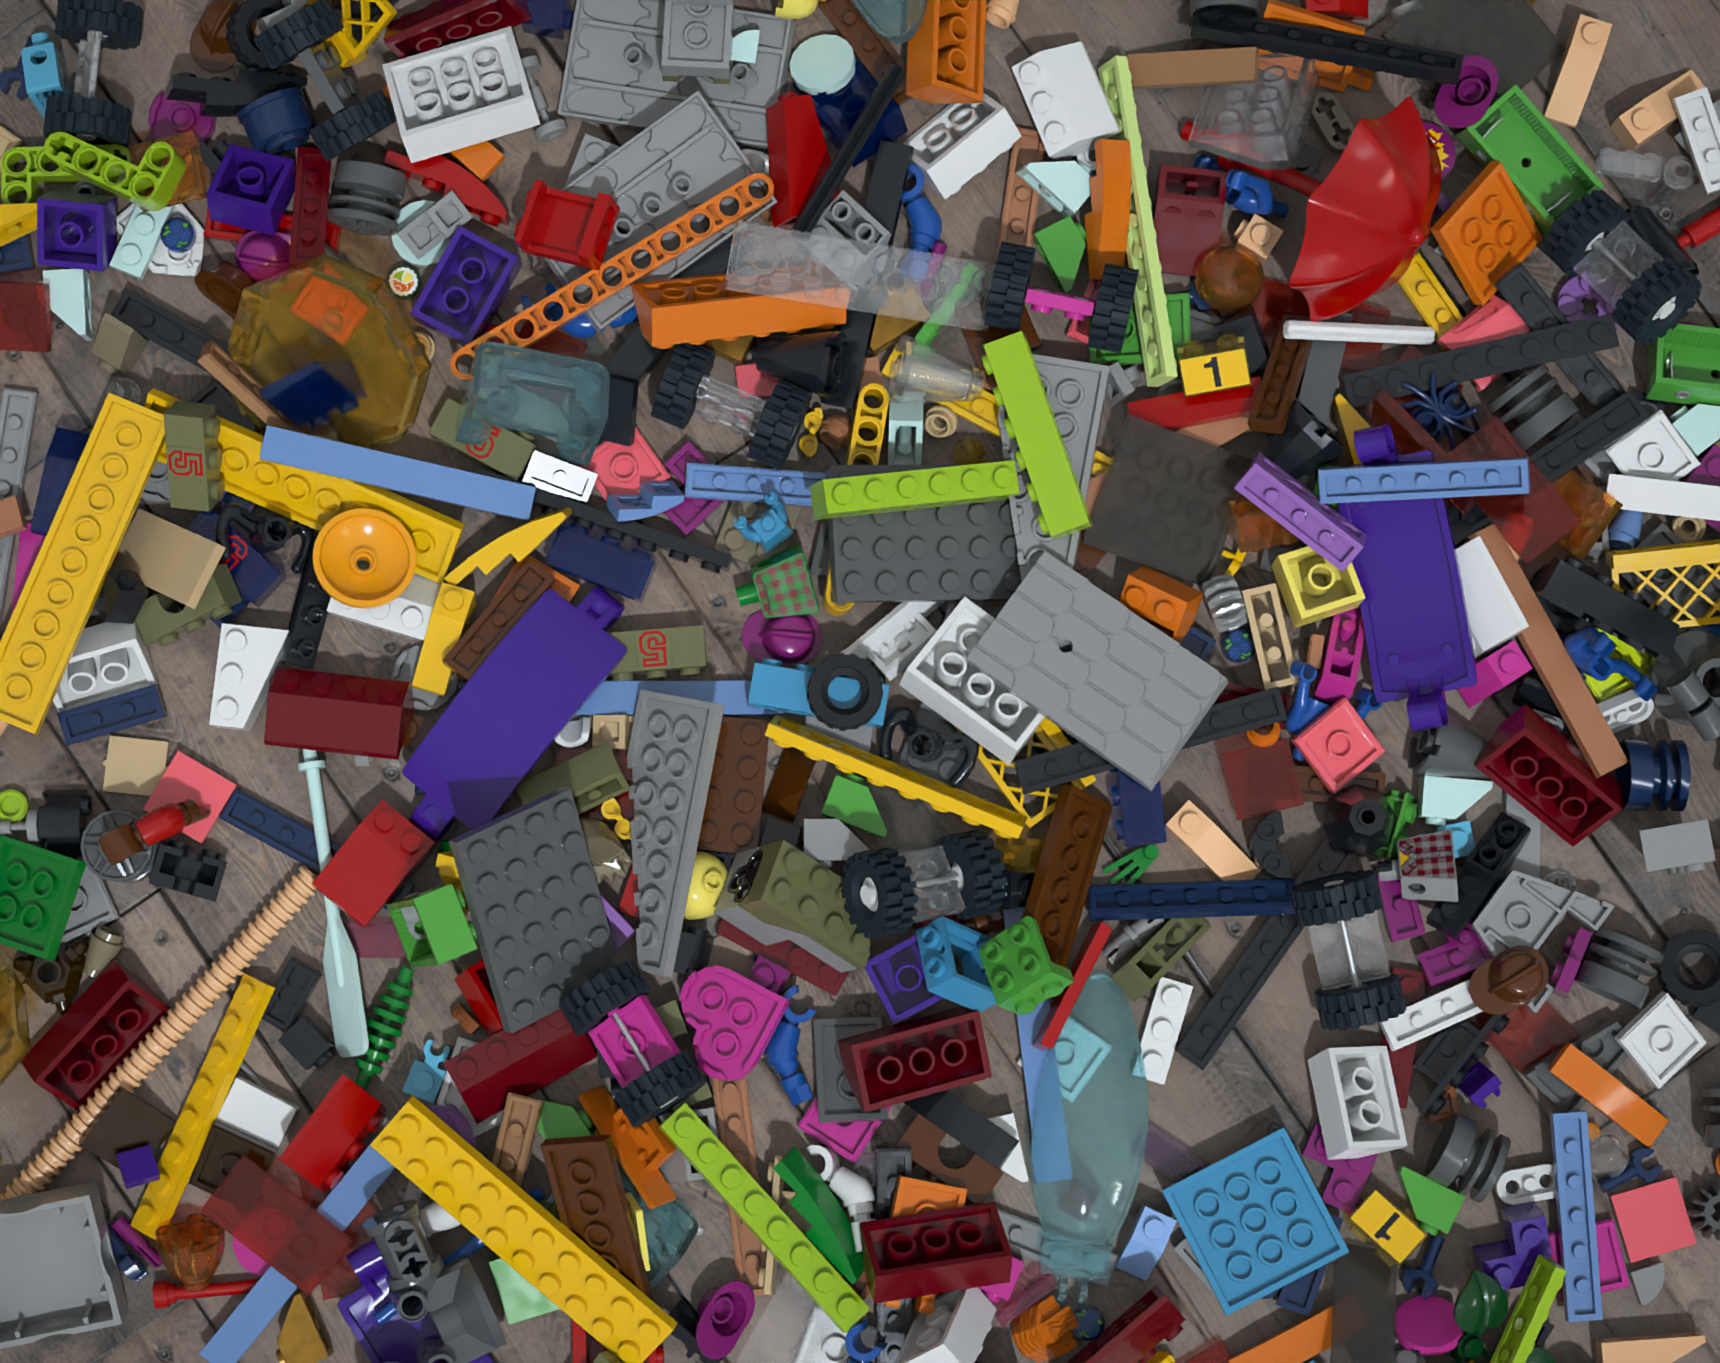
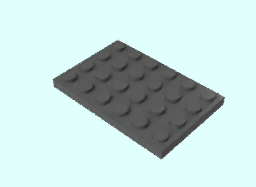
M828 465L825 467L826 479L960 465ZM1009 498L1000 501L828 519L832 603L961 601L964 596L970 601H1008L1022 582Z
M561 787L449 840L504 1032L512 1034L561 1009L559 1003L567 995L572 994L573 990L581 987L586 981L595 978L599 973H603L608 968L619 964L571 788Z

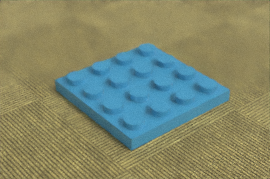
M1284 1127L1161 1190L1226 1316L1349 1252Z

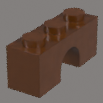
M917 1113L895 1147H911L912 1168L918 1163L928 1170L925 1177L930 1181L968 1189L965 1200L966 1206H970L973 1203L976 1205L983 1204L1003 1175V1171L975 1152L962 1166L950 1167L945 1165L939 1159L938 1147L947 1133Z

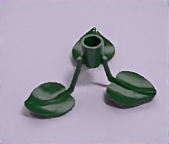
M1477 1269L1471 1270L1469 1279L1458 1295L1454 1306L1453 1316L1455 1323L1464 1330L1463 1335L1458 1340V1345L1450 1353V1356L1455 1359L1456 1363H1463L1461 1357L1464 1359H1475L1481 1354L1492 1359L1493 1353L1483 1347L1482 1338L1478 1334H1483L1485 1327L1496 1328L1501 1325L1508 1311V1299L1502 1287L1489 1275ZM1534 1346L1525 1363L1556 1362L1548 1350L1540 1346Z

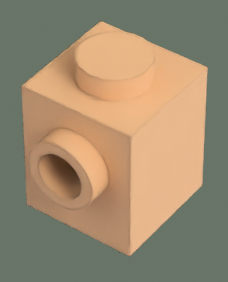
M1254 214L1250 222L1243 219L1236 230L1234 237L1238 241L1233 250L1262 267L1284 231L1259 215Z

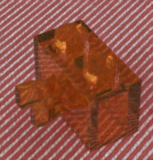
M1247 498L1229 502L1233 534L1240 553L1258 552L1263 548L1268 549L1271 546L1280 544L1291 545L1300 540Z

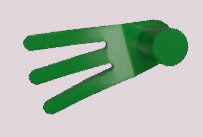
M1150 843L1145 844L1105 867L1103 872L1107 874L1124 863L1133 860L1129 866L1110 880V884L1114 885L1138 866L1139 869L1125 883L1133 884L1158 857V848Z

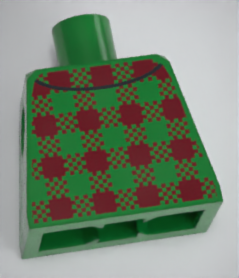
M802 543L754 563L751 566L754 582L736 587L740 606L760 602L765 618L819 612L818 599Z

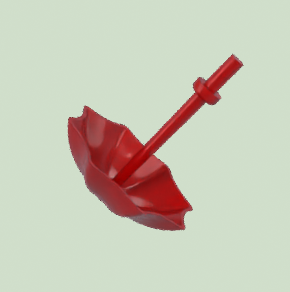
M1411 96L1405 98L1395 109L1382 117L1361 119L1355 126L1339 160L1323 182L1254 150L1251 137L1239 130L1233 131L1226 137L1192 120H1188L1181 130V139L1217 155V163L1220 169L1229 173L1232 169L1241 171L1243 168H1246L1309 197L1306 207L1304 239L1298 260L1290 277L1289 286L1292 289L1299 290L1305 296L1309 306L1310 321L1319 322L1341 315L1358 306L1370 296L1391 288L1403 277L1415 254L1429 237L1432 215L1441 190V163L1437 149L1430 136L1426 134L1420 113Z

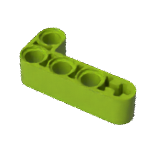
M61 131L51 134L44 144L46 155L64 171L153 212L165 208L186 169V162L183 157L166 142L152 144L145 152L138 166ZM64 151H72L74 153L73 158ZM167 157H171L168 164L161 167L162 161ZM98 160L96 166L88 170L90 164L93 161ZM126 173L125 178L121 182L116 183L119 176ZM154 186L153 192L145 197L146 191Z
M93 145L114 156L124 158L129 163L136 166L139 165L135 156L123 145ZM44 146L14 147L7 150L2 156L1 197L4 204H14V198L22 192L27 193V199L24 203H37L39 184L77 183L83 179L64 171L60 167L55 171H47V165L51 159L46 155ZM64 151L73 158L74 153L72 151ZM23 159L27 160V165L23 171L14 172L16 162ZM98 160L94 161V164L90 169L96 166ZM126 173L120 175L117 182H121L125 178Z

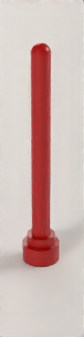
M315 1273L309 1274L298 1289L317 1287L321 1282L320 1276ZM260 1278L177 1286L176 1283H170L169 1280L154 1281L155 1309L170 1308L171 1304H177V1300L248 1294Z

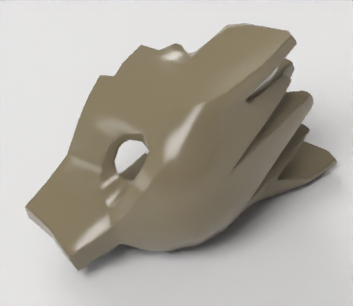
M579 818L597 885L601 884L605 877L611 882L614 881L615 876L621 879L628 878L632 869V857L625 850L610 826L596 818Z

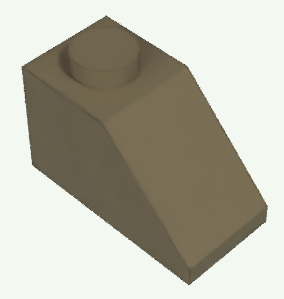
M106 312L102 317L91 353L100 359L97 365L114 376L117 371L128 376L149 342L133 328Z

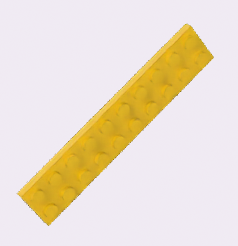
M153 388L147 395L144 407L164 414L176 400H182ZM216 415V418L220 420V432L217 437L218 449L222 451L220 480L224 481L226 491L315 530H321L333 517L351 509L370 508L385 512L397 519L406 528L414 542L416 550V568L414 573L441 585L445 581L444 578L448 575L465 527L464 523L384 488L262 461L259 457L264 436ZM165 441L157 461L167 465Z
M108 393L0 641V720L33 734H39L101 591L107 571L111 568L165 443L163 414Z
M412 1096L370 1144L374 1150L605 1348L625 1363H643L677 1326L678 1322L416 1097Z

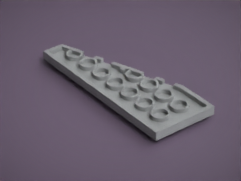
M1033 354L1086 505L1111 367ZM1005 405L1001 406L998 412V423L1001 431L1003 458L1005 461L1015 460L1020 494L1009 498L1021 581H1023L1032 567L1035 566L1044 551L1074 570L1081 531L1056 540L1050 537L1049 533L1043 534L1037 515L1041 514L1042 511L1039 502H1032L1026 483L1031 480L1027 469L1021 470L1015 451L1020 450L1016 437L1010 439L1003 420L1009 417Z
M641 689L639 691L627 753V768L632 769L633 786H630L631 790H629V799L634 800V821H630L633 874L638 875V892L634 893V904L639 906L640 914L639 928H636L637 963L640 971L672 977L725 705Z

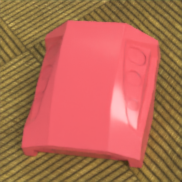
M1493 295L1484 306L1479 305L1436 340V342L1440 346L1443 344L1449 351L1531 332V330L1509 303ZM1501 374L1473 380L1477 385L1475 389L1481 392Z

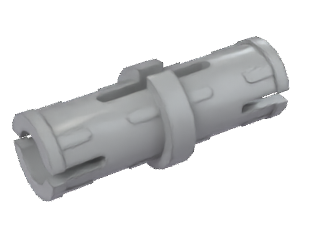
M1139 919L1130 926L1124 925L1121 928L1123 932L1103 947L1101 953L1104 957H1107L1115 949L1118 950L1108 958L1109 963L1114 967L1135 947L1139 949L1144 945L1142 941L1161 925H1164L1166 923L1164 919H1154L1151 923H1147L1150 919Z

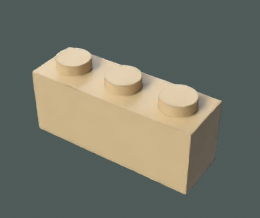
M1272 583L1243 590L1242 593L1265 690L1297 685L1299 679L1293 677L1290 673L1291 664L1296 658L1278 584Z

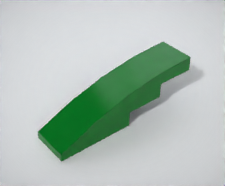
M794 1146L773 1169L796 1192L789 1200V1203L812 1225L804 1235L851 1284H854L865 1271L863 1251L856 1253L851 1223L821 1176Z

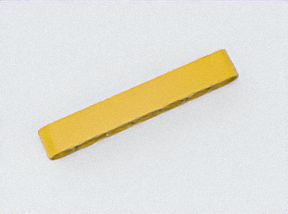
M870 383L864 386L859 393L855 403L845 465H853V462L857 460L865 461L868 465L879 464L889 404V394L882 385ZM868 395L877 397L881 406L876 409L869 408L864 402V397ZM861 428L871 429L875 434V439L872 441L863 440L860 438L858 430ZM829 557L823 593V606L830 615L843 616L851 610L854 603H848L844 606H837L832 603Z

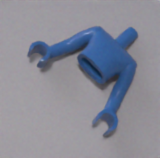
M1201 154L1197 156L1192 167L1224 171L1218 167L1217 160ZM1232 169L1228 173L1225 184L1228 186L1225 198L1226 203L1247 214L1266 215L1272 213L1281 218L1287 216L1289 206L1275 200L1272 190L1265 179L1249 175L1238 169Z
M1588 627L1572 634L1564 633L1561 635L1560 639L1570 658L1584 674L1598 681L1606 680L1612 673L1626 676L1635 684L1632 691L1646 702L1657 692V686L1628 661L1608 657L1616 648V644L1606 633L1600 632L1594 627Z
M1301 660L1293 661L1290 667L1291 675L1299 679L1294 703L1287 713L1288 720H1285L1284 723L1285 728L1295 735L1331 707L1324 702L1309 697L1310 682L1316 678L1317 670L1310 664L1305 666V663ZM1361 688L1356 695L1359 705L1355 711L1364 720L1370 710L1379 709L1383 703L1376 701L1375 693L1371 692L1370 689ZM1295 746L1291 756L1303 761L1304 757Z

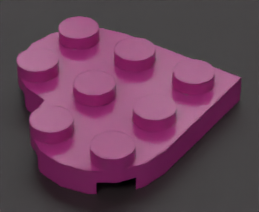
M712 965L713 967H705L698 972H693L684 982L679 996L682 1002V1012L686 1017V1022L696 1029L692 1044L695 1048V1058L699 1063V1068L712 1078L722 1081H741L746 1075L751 1073L760 1061L790 1001L728 968Z

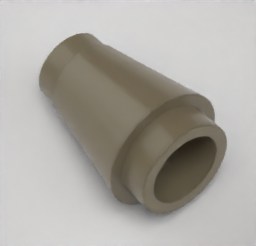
M98 925L96 931L91 932L83 972L91 977L98 978L124 944L121 941L124 935L111 927Z

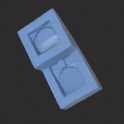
M641 481L640 494H608L606 507L617 522L631 521L665 512L684 502L685 495L674 481Z

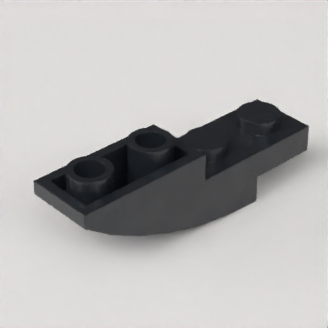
M259 68L240 70L234 82H231L226 77L204 79L197 78L192 73H179L172 75L166 87V100L200 103V116L235 117L243 107L272 92L291 87H299L303 91L307 85V78L297 77V74L293 72L264 73V70Z
M1501 812L1466 858L1464 868L1457 876L1459 901H1438L1428 914L1426 923L1456 940L1468 923L1474 920L1502 882L1526 842L1531 828Z

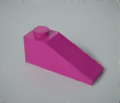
M1360 605L1358 608L1331 617L1322 653L1321 667L1317 674L1313 696L1315 699L1335 703L1341 697L1347 698L1348 701L1351 697L1357 681L1365 636Z

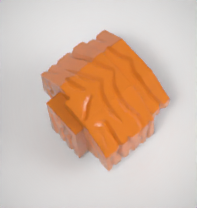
M1052 1294L1035 1301L1013 1318L1011 1336L1022 1356L1036 1362L1043 1360L1048 1362L1065 1355L1078 1346L1077 1341L1073 1339L1074 1336L1071 1331L1079 1326V1322L1076 1321V1316H1074L1069 1306L1061 1308Z

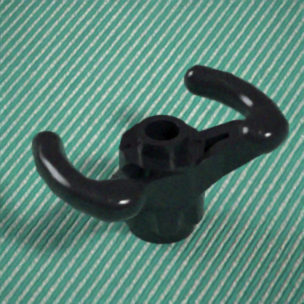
M238 503L227 504L222 509L215 530L216 543L225 547L222 559L227 560L232 556L228 531L230 523L234 521L249 533L250 543L255 550L261 553H272L284 547L285 542L290 540L292 536L297 534L301 536V548L297 558L291 565V570L295 574H300L304 570L306 564H308L314 542L313 528L294 520L287 522L283 517L275 518L273 515L268 517L257 516Z
M899 706L892 710L880 732V757L887 760L891 759L892 736L895 727L898 725L902 726L908 737L906 743L909 748L908 754L912 759L922 762H933L939 759L944 752L964 748L966 752L964 761L959 769L949 778V785L951 787H959L969 777L976 765L979 743L964 732L947 735L918 724L913 716V712L908 707ZM927 739H929L928 743L932 745L930 751H925L923 748V743ZM945 741H954V744L945 745Z

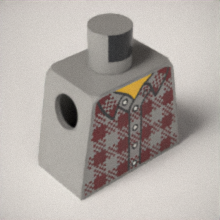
M1452 829L1401 839L1397 842V860L1378 861L1379 880H1400L1402 897L1405 899L1459 901Z

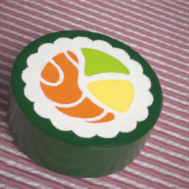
M399 265L389 272L387 287L394 297L408 300L415 297L420 291L421 279L418 272L411 266Z

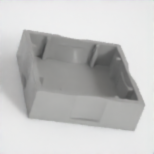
M96 1181L1 1200L0 1349L33 1343L51 1335L77 1334L121 1325L129 1308Z

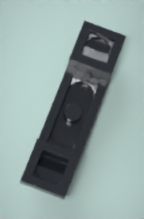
M947 1090L903 1102L998 1169L1002 1168L1019 1142L1015 1137Z

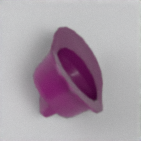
M1470 55L1463 58L1458 86L1442 84L1436 96L1434 109L1436 117L1441 123L1451 128H1465L1474 125L1482 119L1493 101L1498 86L1499 76L1494 64L1482 56Z
M251 231L244 234L237 243L235 249L236 264L254 282L281 287H296L304 283L311 274L308 271L289 270L291 234L276 232L272 236Z
M762 610L748 618L744 623L741 633L743 646L747 653L756 660L762 661L764 658L781 661L782 664L790 665L805 664L814 659L819 653L823 642L822 630L818 622L809 614L765 618Z
M730 1281L722 1286L709 1289L699 1301V1322L697 1324L696 1340L698 1348L707 1358L721 1359L727 1356L749 1323L755 1308L754 1293L749 1285L742 1281Z

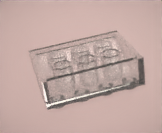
M1283 53L1260 54L1258 83L1206 86L1189 137V145L1262 170L1296 168L1320 84L1315 60Z

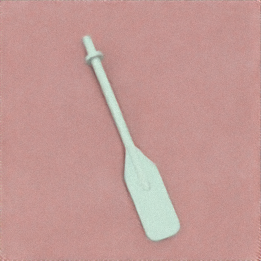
M302 749L304 762L298 764V770L306 771L321 873L332 859L319 769L326 768L325 760H318L316 750ZM324 896L327 929L323 964L337 1053L342 1058L360 1056L367 1052L369 1039L357 957L341 920L339 907Z

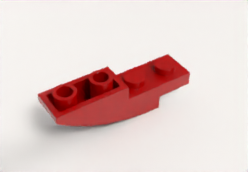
M390 150L387 151L383 163L386 167L405 174L407 182H409L410 178L422 182V187L436 193H440L441 189H443L442 197L452 190L470 213L480 216L479 220L494 227H498L500 223L509 226L511 219L498 198L478 178L457 163L442 155L411 163L409 157Z

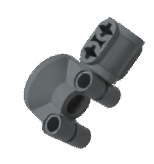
M1698 630L1677 633L1668 665L1666 666L1658 662L1653 657L1650 661L1647 677L1658 688L1651 699L1657 710L1667 719L1679 724L1693 726L1703 741H1710L1720 736V637ZM1711 669L1712 682L1707 691L1703 685V678L1705 673Z
M416 1200L400 1202L374 1214L363 1223L362 1228L366 1236L373 1237L389 1275L386 1277V1281L389 1286L388 1294L390 1301L399 1316L406 1322L420 1321L429 1312L440 1336L439 1339H427L418 1346L416 1352L418 1363H432L436 1359H440L438 1363H469L506 1345V1340L497 1317L468 1257L465 1255L444 1265L441 1254L434 1253L418 1215L421 1213V1209ZM398 1226L399 1231L395 1232L394 1228ZM414 1296L411 1301L403 1303L407 1297Z

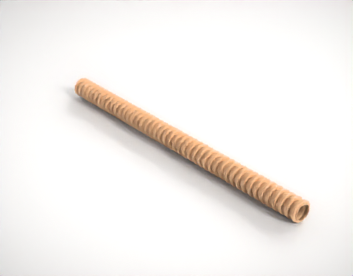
M306 866L298 868L300 872L291 876L293 880L290 883L287 881L284 883V890L279 889L277 891L278 896L276 898L272 897L269 900L271 904L262 907V914L257 913L255 915L256 920L254 922L250 921L247 924L249 928L240 931L241 936L233 939L234 944L232 946L227 945V952L218 955L220 959L211 963V969H205V976L203 978L198 977L196 979L198 983L189 987L190 992L182 994L183 1000H177L174 1003L176 1007L174 1009L170 1008L167 1011L168 1016L160 1018L161 1024H155L152 1027L154 1031L152 1033L148 1032L145 1035L146 1040L138 1042V1049L133 1048L131 1050L132 1055L130 1057L126 1056L123 1059L124 1064L116 1066V1073L111 1072L109 1074L110 1079L108 1081L103 1080L101 1083L102 1088L94 1090L95 1095L93 1097L89 1096L86 1099L88 1102L86 1105L81 1104L79 1107L80 1112H74L72 1114L73 1119L71 1121L67 1120L64 1123L66 1127L58 1129V1136H52L50 1138L51 1143L49 1145L45 1144L42 1147L43 1152L36 1153V1160H30L28 1162L29 1167L27 1169L23 1168L20 1171L21 1176L13 1178L14 1184H8L5 1187L6 1192L0 1193V1201L35 1194L39 1191L43 1192L46 1189L45 1184H50L54 1181L53 1176H58L61 1173L60 1168L67 1167V1160L74 1159L76 1157L75 1152L83 1149L79 1144V1140L117 1088L122 1086L131 1093H134L133 1088H138L142 1085L141 1080L149 1077L148 1072L155 1071V1064L162 1063L164 1061L162 1057L164 1055L168 1056L171 1053L170 1048L178 1046L177 1040H183L186 1037L184 1033L186 1031L190 1032L193 1029L192 1024L200 1022L199 1016H205L207 1014L206 1009L208 1007L212 1008L215 1005L213 1001L222 998L221 992H227L229 990L228 985L230 983L234 984L237 981L235 977L244 974V967L249 968L251 966L250 961L258 958L257 953L266 950L264 947L266 943L271 944L273 942L272 937L280 934L279 929L288 926L286 923L288 919L293 920L295 918L293 914L302 910L300 906L303 903L306 905L309 903L308 898L310 895L314 897L317 894L316 888L312 886L313 881L317 878L313 871Z

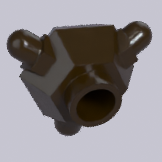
M82 939L77 940L71 946L69 944L65 945L62 942L60 943L55 961L46 960L34 955H28L27 958L19 956L14 959L13 967L16 971L22 972L25 977L24 982L45 1003L51 1002V1005L55 1004L57 1012L63 1015L72 1006L70 1002L73 999L72 996L77 995L85 966L82 962L84 960L82 956L88 950V943Z

